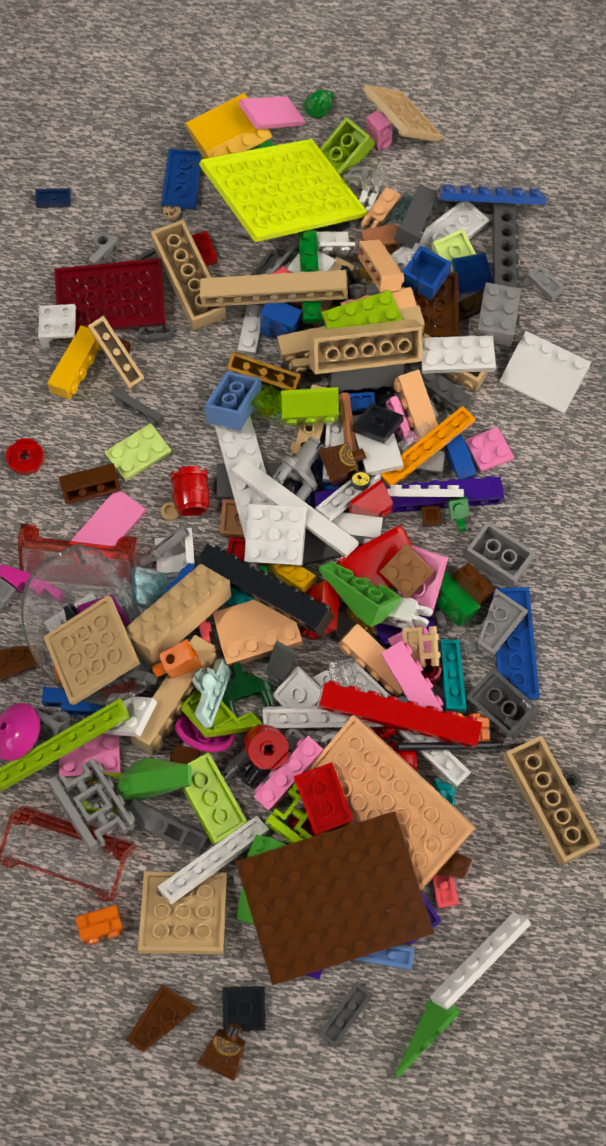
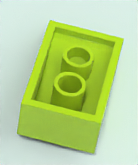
M345 117L320 150L341 176L350 167H353L362 160L375 146L376 142L348 117Z

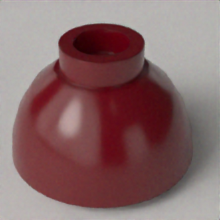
M426 659V666L422 667L423 671H421L424 679L428 677L433 684L441 677L442 667L440 663L439 666H432L431 659Z

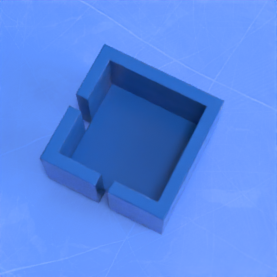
M420 246L413 255L412 261L410 260L402 271L404 274L402 285L408 288L411 287L413 291L418 289L417 293L432 300L450 274L452 262Z
M285 303L265 304L260 312V332L268 338H277V336L301 331L302 310Z

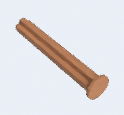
M349 393L339 394L344 442L348 443L351 451L354 452L357 450L355 432L352 431L353 417Z

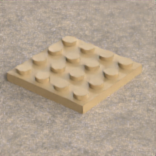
M368 84L362 89L367 94V99L377 105V110L388 117L387 121L398 128V133L401 136L429 140L430 142H438L443 138V135L402 91Z
M108 595L44 636L68 700L72 705L79 703L140 664L112 597Z
M144 872L138 953L223 955L227 873H214L170 905L159 892L158 886L177 872Z

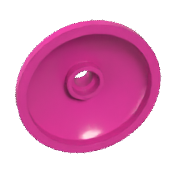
M17 703L8 707L0 714V759L4 761L18 760L26 755L35 744L40 731V717L33 706L27 703Z
M185 713L177 719L175 725L176 732L183 742L192 748L204 752L226 750L232 746L235 739V734L206 738Z

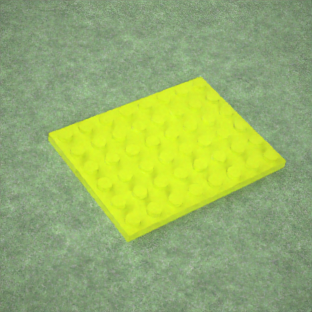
M312 139L201 159L199 164L254 242L363 218L367 214L366 209Z

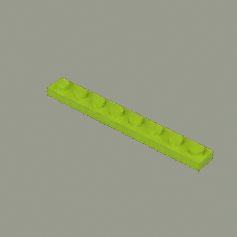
M121 699L114 701L33 748L22 758L0 768V792L130 718L124 701Z

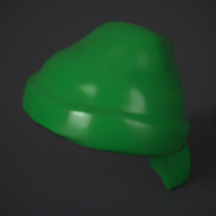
M317 90L309 94L304 101L305 112L312 118L326 116L331 109L332 99L335 97V94L330 93L328 90Z

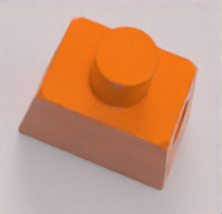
M186 639L160 653L159 657L162 662L152 666L156 677L167 673L171 678H176L201 668L202 664L196 650Z

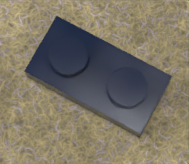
M71 188L36 189V208L71 207Z

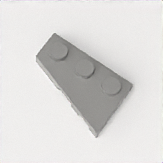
M496 589L477 645L494 656L527 615L528 610Z

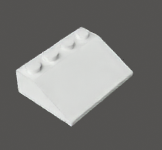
M525 331L499 382L565 414L585 378L591 362Z

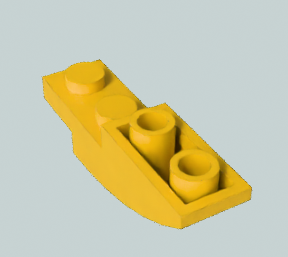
M262 563L288 586L291 585L303 593L317 581L316 575L300 565Z

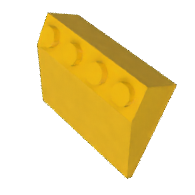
M245 93L185 123L203 159L248 151L272 138L268 128L256 129L238 103L241 99H248Z

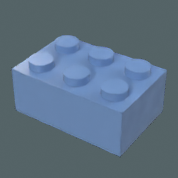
M227 371L205 404L206 423L241 431L262 397L261 379Z

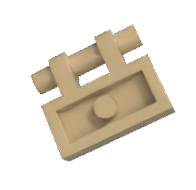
M429 626V634L424 635L423 627L402 628L403 643H408L413 652L410 654L414 661L418 660L421 667L426 666V659H431L432 666H439L441 654L438 651L439 634H437V626ZM424 641H430L431 652H425Z

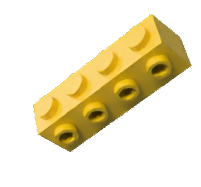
M80 326L48 380L47 385L52 394L70 400L72 395L77 392L81 380L86 377L89 366L94 363L96 354L101 350V347L87 327Z

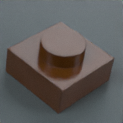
M440 506L421 507L423 527L442 525Z

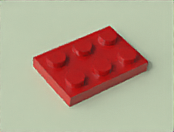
M332 762L293 776L314 835L354 821Z

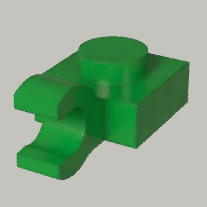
M467 497L447 499L450 519H456V526L459 532L466 531L464 517L470 516Z

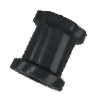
M251 762L248 770L243 775L241 774L239 778L247 786L253 788L254 783L261 775L264 776L265 771Z

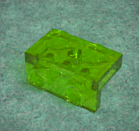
M268 384L251 404L266 418L271 414L275 416L281 409V394Z

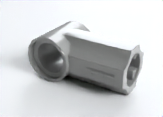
M352 284L349 286V299L353 300L362 298L365 295L372 296L381 293L375 284Z

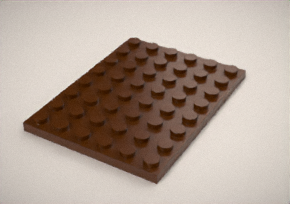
M395 811L235 861L272 985L434 934Z

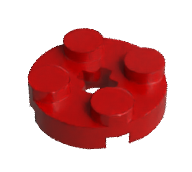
M21 438L8 447L6 461L10 469L15 473L29 475L37 472L42 466L44 452L35 440ZM24 453H27L29 456L26 460L20 458V456H24Z

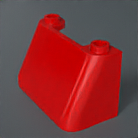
M397 526L354 549L346 558L342 556L336 564L353 571V575L356 577L369 578V583L378 587L382 584L390 589L394 585L380 571L404 545L408 544L411 547L412 544L403 527Z

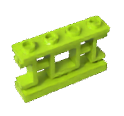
M295 783L287 793L295 799L288 810L283 814L275 808L265 821L267 826L291 844L312 837L301 828L308 816L307 813H303L295 807L301 800V797L296 793L298 789ZM290 813L300 820L294 828L300 835H297L284 825L277 817L284 822ZM347 823V824H345V825H342V827L349 826V825H352V824H351V823Z

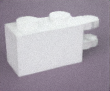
M401 598V601L381 623L399 628H412L415 625L427 627L429 621L419 615L431 617L433 611L428 607L419 605L418 601L412 598Z

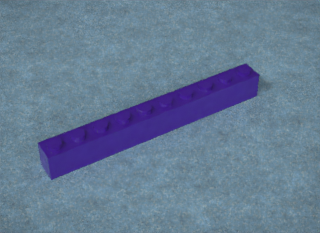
M492 475L485 478L469 477L464 480L453 478L448 481L432 480L426 483L416 481L411 484H397L402 485V489H409V485H421V489H428V485H440V489H447V485H459V489H464V497H467L468 507L502 504L504 499L501 477ZM338 489L314 491L315 508ZM391 497L393 501L391 513L421 511V507L440 506V509L448 508L447 499L459 497ZM349 507L343 513H348Z

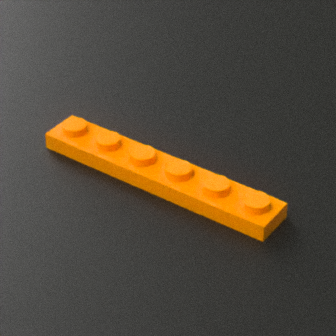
M462 406L401 455L403 469L380 473L381 479L389 487L390 485H397L475 422V417Z

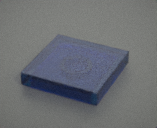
M486 253L453 258L451 260L453 272L458 273L459 295L484 290L486 283L493 284Z

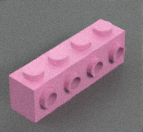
M401 641L381 653L408 701L419 703L418 706L425 708L426 706H434L438 708V711H443L441 708L444 705L438 694L434 696L431 691L433 685L428 677L424 679L421 674L423 668L418 660L414 661L410 654L413 652L408 643L404 644Z
M309 736L306 739L302 737L295 745L297 749L293 753H288L287 759L279 769L276 768L268 775L270 779L265 784L262 782L255 789L254 792L256 794L253 797L268 811L272 812L287 795L295 783L293 776L305 772L324 750Z

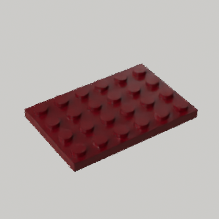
M161 258L54 268L56 305L75 304L76 306L75 334L80 326L88 328V325L102 316L105 317L113 331L166 325Z

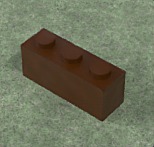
M114 463L59 477L66 505L121 491Z

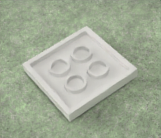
M248 504L244 562L303 565L307 508Z

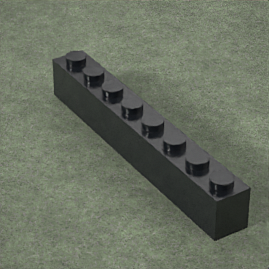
M207 544L195 561L197 566L202 564L230 580V587L320 636L323 635L334 618L330 611L331 608L327 604L315 602V599L310 595L300 594L298 589L291 585L289 587L285 586L284 582L276 577L274 579L270 578L269 574L262 569H259V571L255 570L254 566L247 561L244 563L240 562L237 556L232 553L227 555L217 545L213 547Z

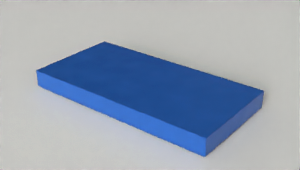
M169 149L161 207L172 206L180 207V209L196 210L201 175L199 164L202 159L199 151Z

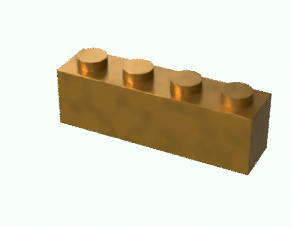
M233 351L227 366L228 370L260 378L263 382L287 390H300L304 376Z

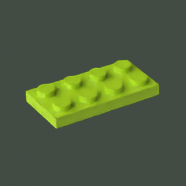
M391 290L321 312L327 329L403 321Z
M207 752L187 764L191 765V786L182 788L212 844H216L246 824L247 820L210 753Z

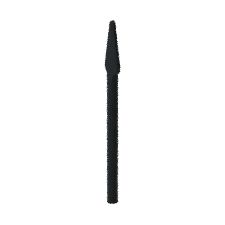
M478 741L477 747L469 748L450 742L396 743V750H475L517 747L524 743Z

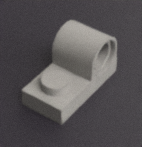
M106 232L97 233L94 236L96 252L90 255L88 259L89 265L104 264L119 249L117 239Z
M36 709L40 717L39 733L51 739L70 728V715L67 712L57 711L49 716Z

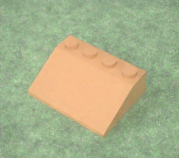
M256 600L213 612L226 665L229 668L232 667V664L240 662L241 665L270 656L276 640L290 648L304 645L296 622Z

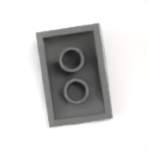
M494 668L466 696L512 740L540 712L536 705Z

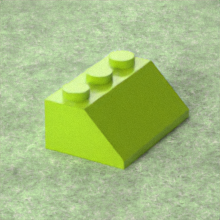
M338 387L281 391L282 424L287 426H294L297 423L313 425L316 422L330 424L338 421Z

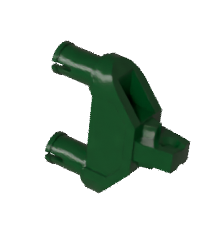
M240 662L232 664L234 675L230 676L231 681L225 689L222 702L237 718L235 701L257 694L261 696L264 707H277L272 694L273 685L270 682L248 674V671L243 672Z

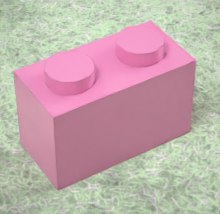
M376 110L366 118V133L376 142L375 147L380 150L381 148H387L392 143L393 125L387 121L388 117L385 114Z

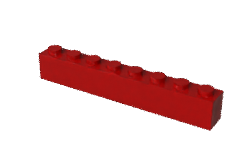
M329 680L328 683L324 682L322 685L317 709L348 717L355 715L364 721L469 748L478 746L482 722L477 721L476 717L457 716L458 713L453 711L440 712L437 707L418 706L419 703L414 701L401 702L395 696L388 695L386 698L379 696L380 693L368 690L366 693L360 691L359 687L348 685V688L340 686L339 682Z

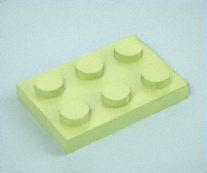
M460 229L431 244L437 255L452 262L450 273H458V290L487 276L464 229Z
M150 423L104 453L109 461L114 463L115 469L126 482L171 454L172 450Z

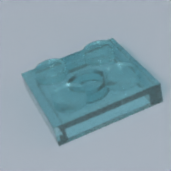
M137 566L131 568L133 605L149 608L166 593L165 590L168 587L167 573Z

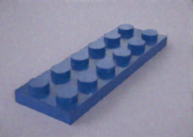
M444 184L443 187L439 186L441 200L546 205V196L538 188H530V191H524L520 187L506 190V187L497 186L495 189H488V186L471 188L470 185L454 187L452 184Z
M529 587L494 588L495 591L496 589L528 610L527 615L496 652L497 671L529 700H539ZM494 591L493 594L490 596L491 603H492V600H493L495 591Z

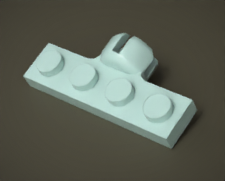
M223 658L215 661L213 669L207 667V672L205 669L198 670L192 679L194 686L202 694L195 715L204 728L212 726L232 674Z

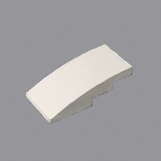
M361 415L352 416L353 424ZM355 433L357 450L363 448L366 459L361 461L365 473L370 476L403 469V462L394 433L385 444Z

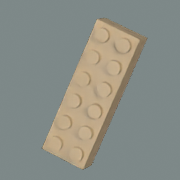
M184 220L151 231L153 247L158 257L161 258L162 266L192 330L194 331L225 319V306H202L200 280L201 278L211 276Z
M416 319L308 331L309 367L314 374L422 361V326Z
M199 564L125 628L137 657L154 666L160 660V653L180 643L231 597L230 580Z
M197 635L193 636L190 644L196 650L202 667L176 678H171L167 675L152 697L157 701V704L141 736H130L132 744L150 755L161 749L164 743L162 741L165 735L169 736L174 729V721L184 714L181 707L196 690L192 682L194 674L200 669H205L207 672L206 668L213 669L215 664V646Z
M539 736L505 753L503 759L559 866L596 850L601 844L543 737Z

